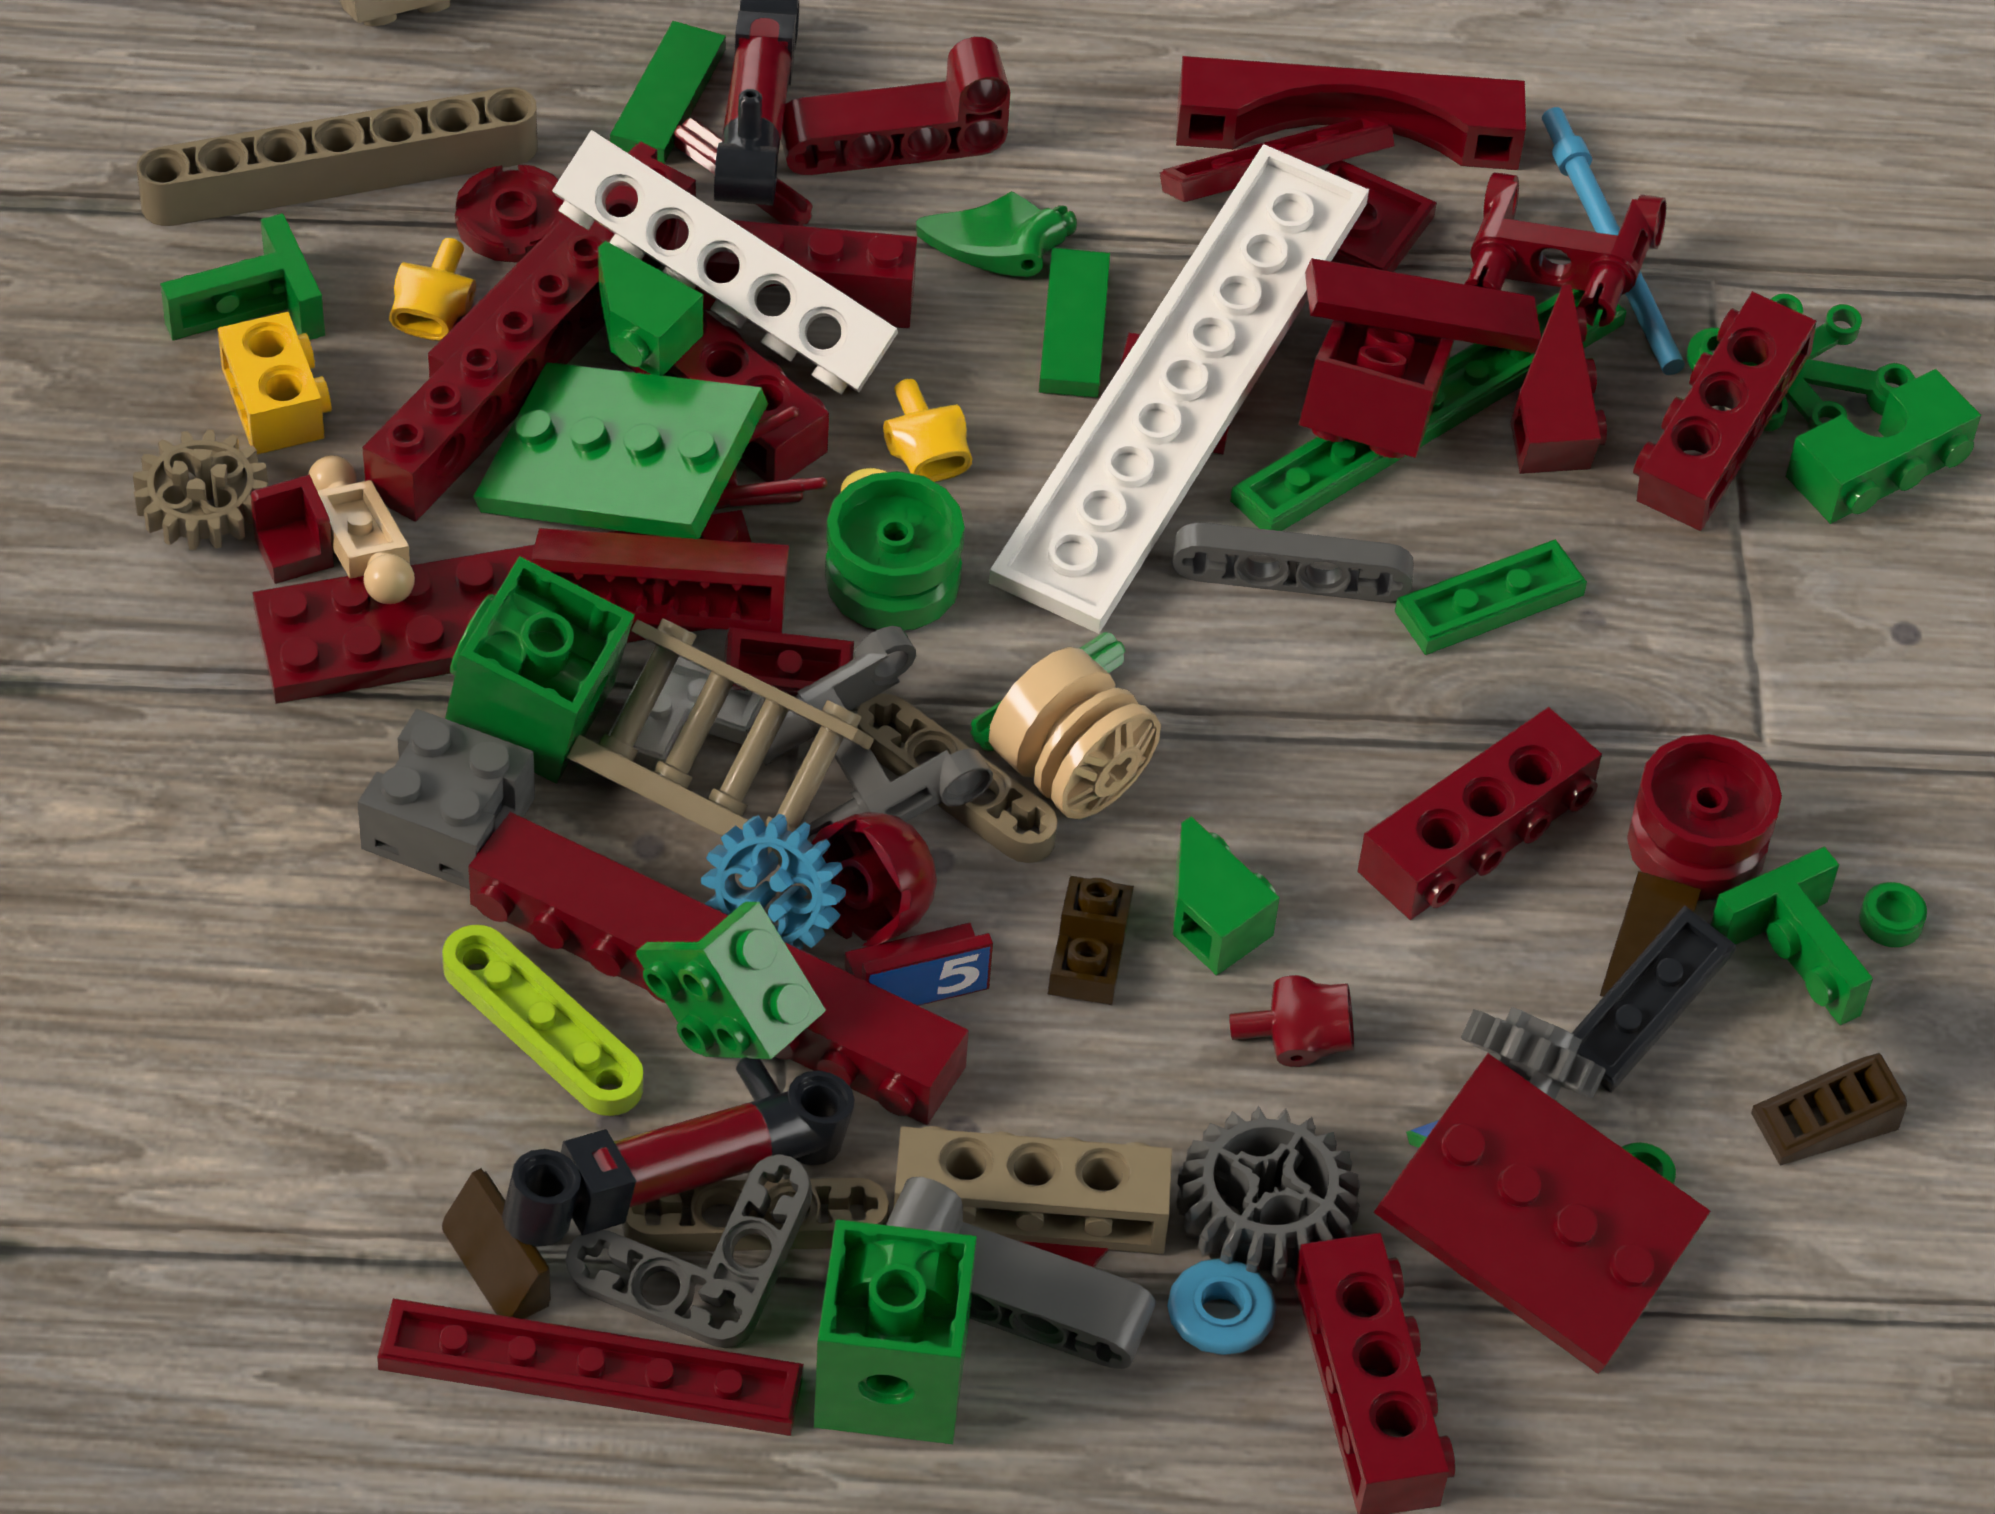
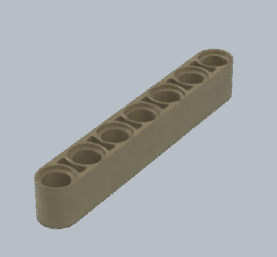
M505 87L157 147L145 152L137 161L141 211L144 217L153 224L174 226L476 173L500 165L503 168L516 166L531 160L538 150L536 100L532 94L524 89Z

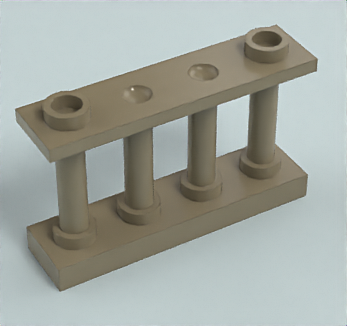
M663 618L657 629L637 619L632 632L656 646L610 736L604 733L599 744L578 735L567 758L723 836L735 825L743 830V824L748 821L742 817L748 805L742 802L788 711L820 726L776 816L778 814L785 815L787 830L794 832L800 826L843 739L845 738L869 750L874 738L857 729L862 717L844 707L827 700L821 711L692 647L697 635ZM680 656L710 671V674L665 763L658 760L652 772L633 762L639 751L633 748ZM733 684H736L764 698L765 701L720 790L713 788L708 799L688 790L693 779L688 773ZM770 816L767 817L764 823L766 828L768 826V823L773 819ZM768 847V854L773 851L778 857V865L781 866L782 856L780 852L775 848Z

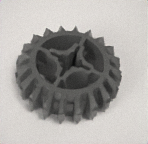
M1258 1106L1251 1115V1121L1246 1122L1232 1111L1225 1121L1224 1128L1209 1123L1208 1128L1203 1132L1202 1141L1193 1140L1192 1145L1187 1150L1186 1161L1179 1168L1177 1185L1180 1186V1189L1178 1190L1176 1205L1177 1209H1179V1215L1185 1216L1183 1227L1186 1231V1237H1200L1198 1248L1201 1251L1202 1257L1221 1253L1220 1260L1226 1264H1230L1233 1261L1242 1262L1246 1265L1248 1272L1257 1273L1259 1269L1270 1270L1278 1284L1285 1277L1286 1268L1291 1267L1296 1271L1301 1244L1350 1237L1352 1224L1357 1221L1360 1204L1357 1202L1360 1182L1358 1174L1351 1172L1352 1160L1350 1159V1152L1336 1151L1337 1141L1335 1140L1334 1132L1316 1136L1314 1135L1316 1126L1312 1117L1301 1125L1290 1123L1291 1119L1286 1108L1280 1113L1277 1120L1266 1119L1261 1108ZM1296 1174L1299 1175L1301 1178H1303L1308 1184H1306V1183H1304L1303 1181H1301V1180L1296 1176ZM1311 1187L1315 1191L1316 1195L1310 1192ZM1219 1193L1227 1196L1226 1203L1232 1205L1237 1210H1239L1241 1216L1235 1213L1226 1205V1203L1220 1197Z

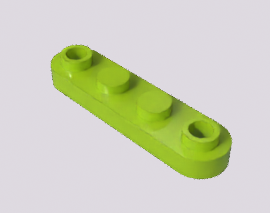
M468 925L457 929L446 939L443 945L442 957L443 971L447 981L585 1108L599 1115L615 1116L628 1112L638 1104L643 1094V1067L639 1058L500 932L484 925ZM472 964H482L486 966L480 970H471L467 968ZM607 1084H613L618 1086L619 1088L613 1090L602 1089L601 1087Z

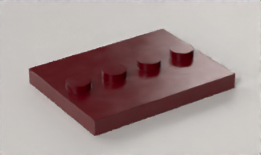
M1487 1053L1373 1213L1599 1374L1616 1352L1711 1211L1501 1061Z

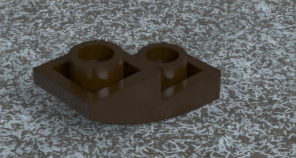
M1070 875L1061 914L1059 936L1050 972L1048 995L1108 1005L1113 1004L1134 886L1113 883L1104 878L1089 879Z

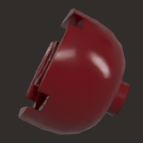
M864 812L854 814L820 829L811 844L815 845L819 841L827 839L831 845L822 855L826 863H841L843 867L831 879V884L846 889V896L836 905H831L840 914L838 921L831 926L837 934L848 939L852 937V932H854L860 939L867 941L862 946H872L899 936L919 923L934 899L937 878L934 860L928 846L912 825L897 816Z

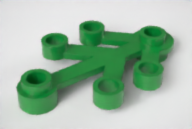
M1778 294L1771 298V300L1803 314V305L1795 296ZM1839 304L1833 306L1827 313L1825 323L1815 328L1811 354L1785 395L1809 423V430L1822 425L1823 423L1819 420L1822 417L1834 419L1843 414L1848 418L1847 412L1842 405L1834 401H1823L1809 384L1866 394V399L1871 409L1883 415L1889 391L1895 389V387H1891L1887 383L1901 386L1915 379L1911 370L1899 363H1890L1878 368L1876 371L1812 360L1836 345H1848L1856 340L1862 324V317L1859 311L1850 305ZM1844 321L1851 326V328H1840L1836 326L1834 322ZM1720 328L1703 329L1691 338L1686 355L1687 362L1692 371L1704 352L1712 355L1713 353L1710 351H1715L1720 342L1717 341V335ZM1740 362L1747 366L1757 365L1753 362ZM1785 397L1776 409L1777 414L1771 417L1763 431H1774L1783 425L1788 410V402Z

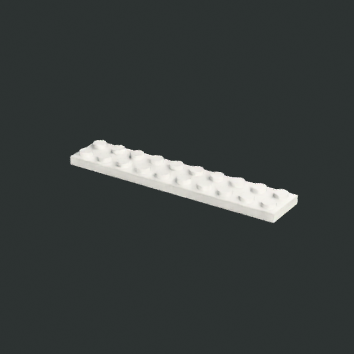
M1262 145L990 569L989 584L1098 634L1101 632L1307 301L1305 271L1311 258L1332 261L1367 205L1369 189L1267 145Z

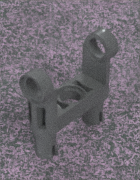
M889 626L881 628L864 638L858 645L854 653L855 659L797 691L798 695L795 698L821 711L827 700L850 711L861 705V703L900 682L898 676L907 671L916 658V649L901 627ZM788 711L763 760L764 764L767 766L777 757L810 738L816 737L820 726ZM751 727L746 730L747 734L749 733ZM844 738L835 755V759L854 791L850 792L853 799L811 823H807L810 825L808 837L812 842L820 829L854 814L864 812L883 813L897 816L907 822L942 802L947 806L966 804L980 796L990 786L993 780V772L977 749H963L953 754H949L946 750L890 782L871 749L867 750Z

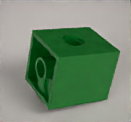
M519 556L497 594H489L482 601L458 644L450 666V673L455 675L445 719L533 751L534 773L557 784L571 760L567 757L578 735L583 737L586 735L614 686L634 614Z
M836 1219L817 1340L814 1428L953 1444L969 1327L977 1236Z

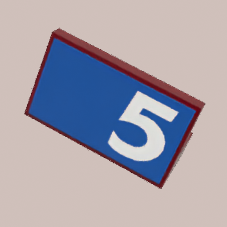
M965 923L845 952V970L920 1006L989 989L993 941L989 933L976 936L971 923Z

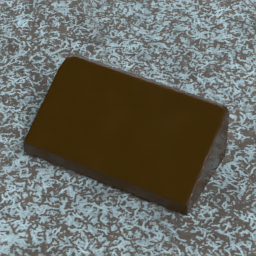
M480 1168L471 1173L446 1213L442 1222V1230L496 1315L525 1319L549 1307V1301H551L550 1268L536 1246L520 1242L513 1238L505 1229L502 1220L505 1199L487 1171L484 1172Z

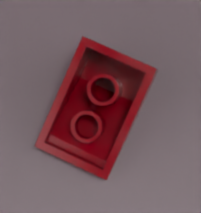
M1333 320L1315 359L1299 425L1312 429L1314 435L1327 441L1343 442L1349 439L1370 445L1372 451L1384 457L1402 458L1406 455L1416 458L1455 340Z

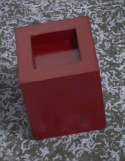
M310 474L251 492L255 541L274 584L334 567L330 519Z

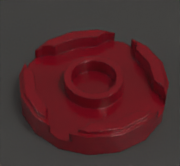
M518 164V170L503 171V166L500 165L487 168L470 177L459 190L456 199L455 224L461 240L475 253L489 259L518 263L565 216L558 211L564 201L552 192L559 179L552 173L535 166Z

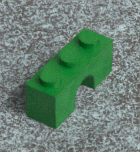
M1934 369L1889 391L1878 429L1884 437L1871 436L1860 431L1843 414L1797 436L1785 477L1831 524L1851 513L1861 514L1867 511L1877 500L1899 489L1907 491L1913 488L1925 476L1945 466L1952 468L1962 463L1974 448L1973 441L1981 414L1937 369Z

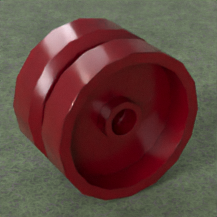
M1711 734L1682 736L1660 746L1645 763L1630 822L1627 841L1632 860L1642 872L1701 889L1698 900L1718 899L1719 894L1756 878L1764 866L1782 799L1776 773L1759 753L1737 740Z

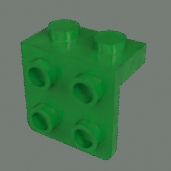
M760 902L742 903L699 942H646L636 951L637 958L644 968V981L649 989L667 1004L678 1022L676 1029L679 1037L690 1050L704 1057L772 1059L826 1011Z

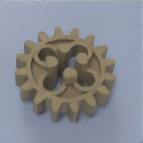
M207 429L202 440H193L192 435L188 431L181 432V444L176 446L162 439L158 442L159 457L151 454H144L141 457L143 471L134 472L133 474L137 516H144L146 530L149 533L163 528L164 541L168 545L176 542L180 536L187 538L189 550H196L201 539H210L211 544L216 549L221 548L222 535L230 533L239 540L245 537L244 522L253 524L250 494L256 489L269 486L267 467L265 463H258L257 449L254 446H250L239 451L238 436L234 434L227 437L223 442H218L212 429ZM188 472L194 474L196 478L189 481ZM214 498V507L208 504L207 500Z

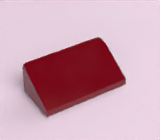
M729 627L725 642L724 663L791 696H797V691L853 660L854 641ZM733 684L731 688L733 690L748 691L736 684Z

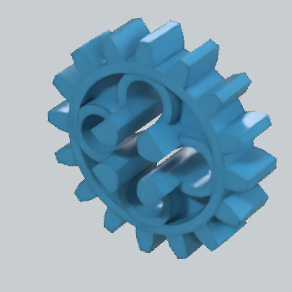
M778 814L768 823L767 828L759 815L753 816L743 824V830L736 825L721 837L723 845H717L708 853L706 859L716 868L709 870L701 877V884L715 889L716 894L704 904L716 910H721L726 915H730L744 902H760L765 910L766 905L776 896L777 892H783L795 883L804 884L810 889L812 899L804 898L808 893L802 886H791L770 905L768 916L773 923L777 920L779 921V926H775L785 943L800 950L803 948V943L812 948L825 936L823 928L829 929L840 917V914L831 905H836L846 896V889L831 884V879L843 867L838 862H825L822 855L831 844L827 839L819 841L815 845L811 844L807 840L810 825L806 822L800 825L794 832L787 830L785 815ZM768 847L775 848L777 851L780 852L782 856V865L779 868V870L772 877H770V882L764 881L758 887L752 890H745L737 884V882L735 881V874L742 875V877L738 880L742 883L744 887L750 888L758 885L764 878H766L772 871H774L778 865L777 855L773 851L768 854Z

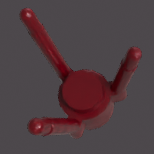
M792 406L758 422L749 442L796 418L799 415V410ZM735 469L714 510L734 506L800 502L803 499L802 492L824 489L827 487V480L824 477L739 485Z

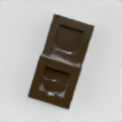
M1638 871L1600 993L1601 997L1606 995L1684 906L1695 913L1701 889Z

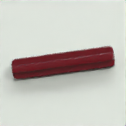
M688 118L675 129L674 145L715 175L717 146L722 138L695 118ZM778 178L774 205L755 204L784 225L803 226L808 224L813 216L811 213L812 203Z

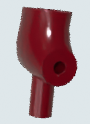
M1284 976L1273 983L1271 1010L1232 1013L1229 1015L1232 1040L1272 1036L1276 1059L1284 1066H1306L1324 1056L1354 1051L1353 1013L1348 983L1328 985L1315 983L1304 976Z

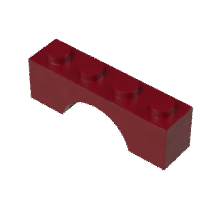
M682 220L679 221L675 250L686 243L689 235L688 225ZM731 220L892 326L910 329L915 287L917 236ZM728 251L715 253L708 260L706 266L708 278L716 283L730 282L738 274L740 267L739 259L735 254ZM770 284V285L765 286L764 288H766V287H771V286H780V285H779V284ZM695 287L694 290L703 294L704 310L712 311L710 308L716 299Z

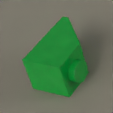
M604 241L598 247L599 292L610 350L630 366L639 367L651 375L663 376L703 336V294L613 244Z

